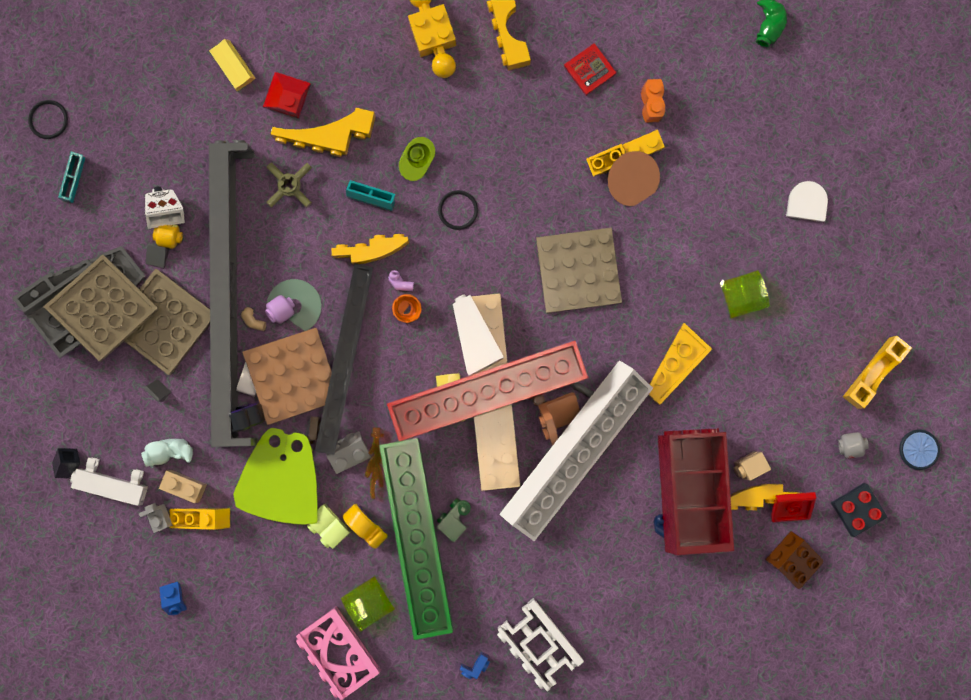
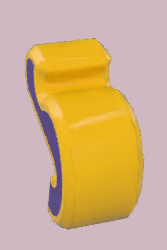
M353 504L343 514L346 524L372 548L377 549L388 538L386 531L367 516L360 505Z

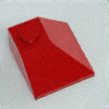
M275 72L263 107L299 119L311 83Z

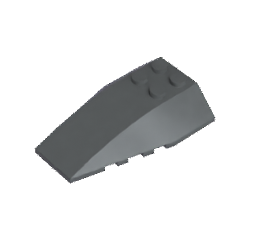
M122 246L99 254L95 258L83 260L74 266L62 268L61 271L53 274L49 273L12 297L59 359L81 345V343L43 306L102 255L137 286L145 275Z

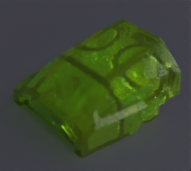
M759 270L719 282L729 309L730 318L770 307L768 292Z
M375 576L341 597L346 611L360 631H363L395 610Z

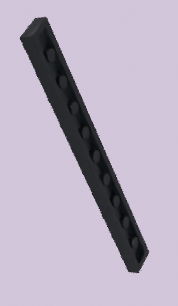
M354 264L315 452L335 454L373 267Z

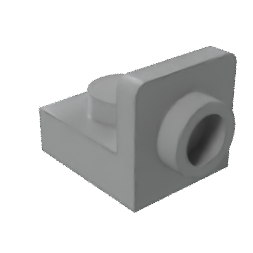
M156 503L144 507V512L139 513L140 517L147 515L153 533L173 526L165 504L159 506Z

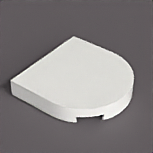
M811 181L796 185L789 195L786 217L825 222L828 198L823 187Z

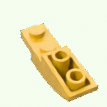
M656 130L623 145L619 144L586 160L594 177L609 172L613 163L625 153L640 151L651 155L665 149L659 131Z
M394 234L392 238H385V235H375L374 238L369 239L370 246L364 243L355 244V247H348L345 244L336 245V248H331L332 257H351L353 265L355 263L365 264L374 262L401 250L409 244V239L404 237V234Z
M783 484L752 486L731 494V509L738 510V506H745V510L756 511L757 507H763V499H765V503H774L776 495L799 492H783Z

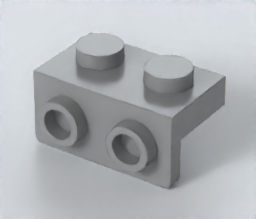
M360 431L350 433L345 438L337 441L334 455L326 454L336 474L371 458Z

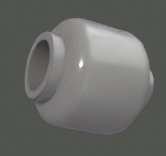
M859 432L843 434L841 439L838 440L840 454L844 455L847 459L863 457L865 450L869 449L867 438H863Z

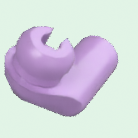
M396 270L390 272L388 278L394 289L413 291L414 282L403 281L399 275L400 273Z

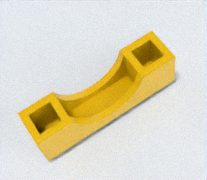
M515 0L487 1L489 13L493 12L494 19H491L493 29L498 30L499 34L496 37L499 48L503 49L504 53L501 55L503 66L507 65L509 71L530 65L531 59L526 42L514 39L506 28L507 20L516 12Z
M898 336L889 337L843 395V398L857 409L865 408L876 395V390L884 377L901 363L912 347Z

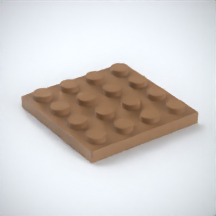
M317 328L243 351L267 425L325 406L332 371Z

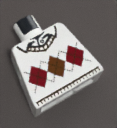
M157 186L153 188L151 193L145 195V215L148 229L163 225L185 223L183 207L173 190H164L162 187Z

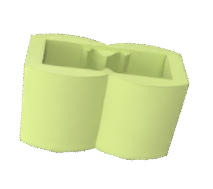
M323 504L317 510V523L307 525L312 533H318L322 537L320 541L325 547H331L332 549L351 533L348 527L326 504Z

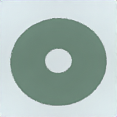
M290 279L279 283L273 288L268 296L267 303L279 295L285 298L297 299L301 303V310L290 317L289 320L303 331H307L315 325L321 313V299L312 285L303 280Z

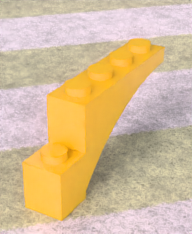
M355 108V111L350 115L325 126L300 130L272 127L271 136L275 139V142L280 144L291 142L298 148L308 146L312 147L313 151L323 153V150L330 151V154L333 156L341 157L342 154L347 155L352 134L358 139L371 137L376 116L373 111Z

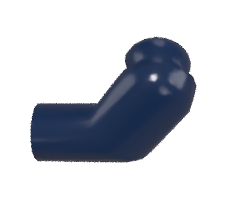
M659 514L654 518L655 532L664 538L663 514Z

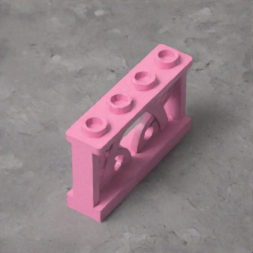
M337 606L296 636L297 644L309 654L307 656L308 660L313 666L316 665L318 667L321 679L329 683L331 686L330 691L335 698L343 700L370 679L377 676L381 671ZM330 617L332 618L333 622L327 631L318 627ZM313 631H318L324 635V638L314 637L318 640L316 645L311 644L309 641V634ZM337 633H342L343 639L340 641L332 637V634L337 637ZM330 641L336 645H346L348 643L351 645L346 655L347 665H339L328 661L327 655ZM316 650H320V657L317 654ZM356 654L358 660H353L354 665H352L350 656ZM367 669L369 673L357 681L355 672ZM329 670L336 672L334 677ZM347 673H351V685L349 687L340 686L338 678L343 677L346 682L348 678Z

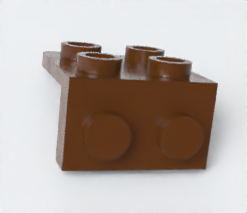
M792 531L765 559L779 570L797 589H801L824 562L804 539Z

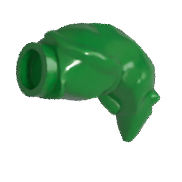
M760 0L757 4L764 9L763 13L766 16V20L760 26L756 43L763 47H770L781 36L787 23V13L784 5L775 0Z

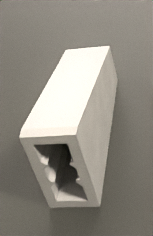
M464 294L455 299L456 303L453 304L467 374L471 376L504 357L470 295L466 297Z

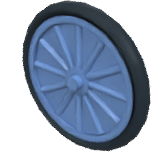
M921 429L913 430L902 438L899 447L900 456L903 462L910 468L925 470L937 462L940 456V445L936 437L930 432Z

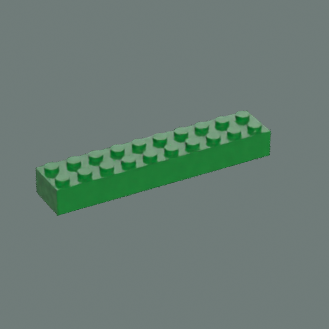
M419 438L379 445L414 640L453 633L452 618Z

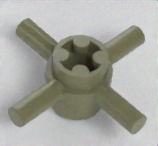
M272 162L268 164L267 169L278 179L277 186L279 190L266 203L272 208L283 196H295L308 208L312 202L300 191V179L312 167L306 163L294 175L290 173L283 174ZM288 180H292V185L294 186L292 189L289 187L284 188V185L289 182Z

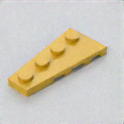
M685 323L682 324L649 384L653 389L648 395L659 405L712 350Z

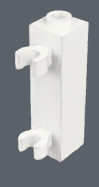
M93 457L88 458L86 469H76L71 475L70 482L73 489L137 506L143 505L148 486L140 484L144 471L133 470L131 481L96 472L100 459Z

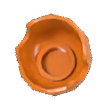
M403 294L397 297L392 305L393 315L398 321L404 323L417 320L422 311L420 301L411 294ZM410 305V312L407 314H403Z

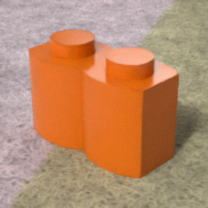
M647 79L642 87L641 97L644 103L642 115L646 123L659 122L665 114V103L662 98L664 85L661 79Z

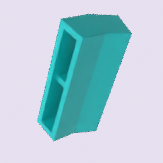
M70 152L58 199L62 201L74 202L85 162V157L82 154ZM78 158L79 162L75 176H72L75 159ZM73 180L69 198L65 197L69 181Z
M352 180L349 181L346 188L347 198L393 211L396 201L394 193Z

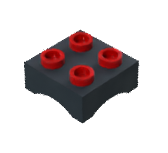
M866 483L859 485L831 502L852 537H856L888 518Z

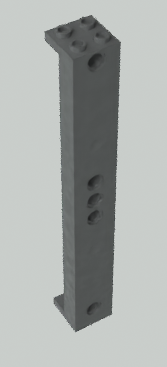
M218 140L215 143H209L211 447L256 446L258 443L257 438H238V432L232 431V421L228 416L230 412L236 411V407H238V391H236L238 385L236 159L254 158V150L244 140H235L234 143Z

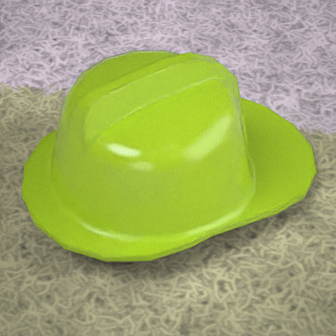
M417 137L412 139L405 147L399 161V171L405 179L417 181L424 176L435 156L433 142L425 137Z

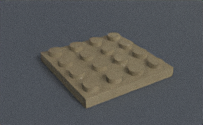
M612 228L536 237L546 313L622 303Z
M104 255L100 256L43 306L99 362H102L158 311V308Z
M155 269L139 290L158 308V311L132 333L125 342L171 376L209 327L210 309L161 271Z

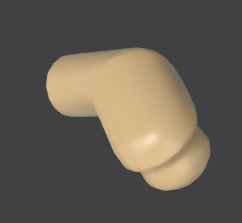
M245 308L241 313V318L247 327L264 331L266 322L255 320L253 309Z

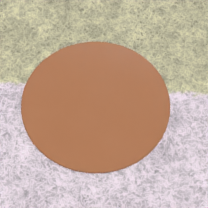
M632 151L620 156L613 163L608 174V188L611 195L616 201L627 206H635L654 194L660 181L657 163L650 155L640 151Z

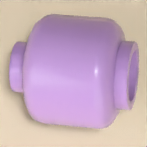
M279 295L266 304L267 309L265 313L273 323L281 324L294 315L293 307L295 305L289 297L285 298Z

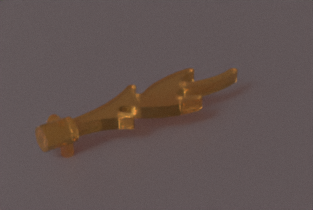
M373 427V433H371L373 444L368 454L374 453V456L370 459L365 472L366 478H369L372 472L370 481V495L372 499H375L376 480H378L379 487H383V475L379 463L383 465L379 437H384V434L380 433V428Z

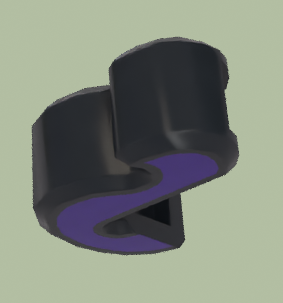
M260 403L236 407V411L230 412L228 415L231 418L232 431L234 432L249 429L265 421Z

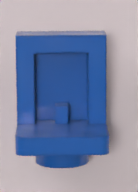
M179 582L159 587L161 606L168 615H178L181 611L187 610L182 599Z
M481 652L473 668L461 664V674L469 679H477L481 671L485 672L490 663L487 661L488 655Z

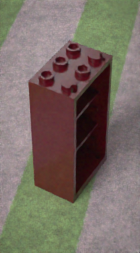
M719 428L701 429V431L700 429L664 431V435H658L665 552L674 555L734 551L726 432H719Z

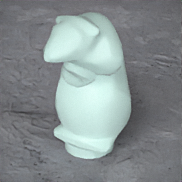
M165 439L147 444L145 451L141 454L145 466H150L152 469L153 465H162L168 462L170 457L185 459L189 463L192 460L193 449L184 439Z

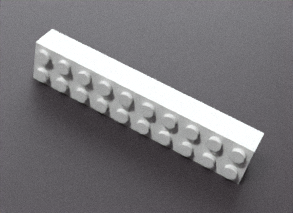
M618 361L505 506L500 515L516 529L535 541L648 396L653 387L633 368Z

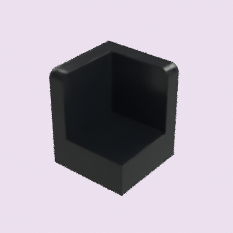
M57 449L52 462L55 478H71L72 473L79 468L80 460L77 449Z

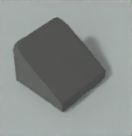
M148 244L146 264L165 268L169 250Z
M155 380L144 387L159 402H163L171 393L160 380Z

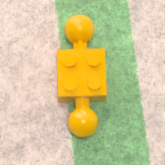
M409 0L420 11L408 15L409 24L420 57L434 53L435 58L432 61L434 74L440 78L450 77L455 72L456 63L452 56L445 53V49L455 47L456 39L444 4L430 8L429 4L432 0Z

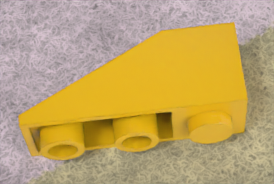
M230 508L170 509V519L173 525L170 528L213 530L230 528Z

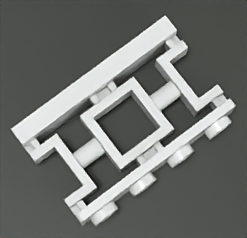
M532 598L528 604L522 607L527 616L514 627L506 620L498 627L499 633L497 635L503 643H509L512 647L509 650L516 659L518 657L521 658L524 662L522 666L527 673L530 674L532 672L536 677L534 681L539 688H545L548 692L556 684V681L551 676L565 663L572 671L576 666L581 665L584 660L537 601ZM531 609L546 626L547 631L541 625L532 631L527 625L534 618L530 613ZM508 629L512 635L519 629L523 631L527 636L520 642L524 650H520L505 630ZM541 632L551 647L537 658L526 644ZM555 640L571 657V662L566 656L557 662L551 655L558 649L554 642ZM531 660L537 666L546 660L551 666L544 673L548 679L547 682L532 665Z

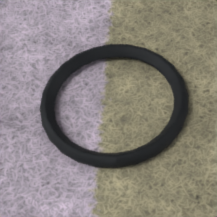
M44 100L38 102L33 106L28 115L29 127L40 138H56L67 127V112L56 101ZM44 104L56 105L64 115L62 128L53 135L40 134L32 123L35 110Z
M461 190L451 191L441 199L438 214L440 220L447 227L461 230L468 228L474 223L478 215V205L474 197L469 193ZM455 194L467 196L474 205L472 219L462 226L448 223L442 214V206L445 200Z

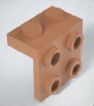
M572 392L538 405L541 414L538 418L542 428L544 427L542 431L545 439H550L553 446L558 440L556 429L570 424L580 412L575 393Z

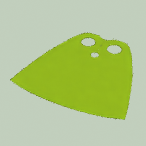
M270 428L263 434L250 455L233 495L236 507L252 515L291 524L317 523L315 466L309 440L304 434L293 433L288 435L283 430ZM277 435L280 438V445L278 447H272L269 444L271 436ZM300 440L302 442L303 448L300 452L292 450L291 444L293 441ZM282 454H285L287 457L285 461L280 459Z

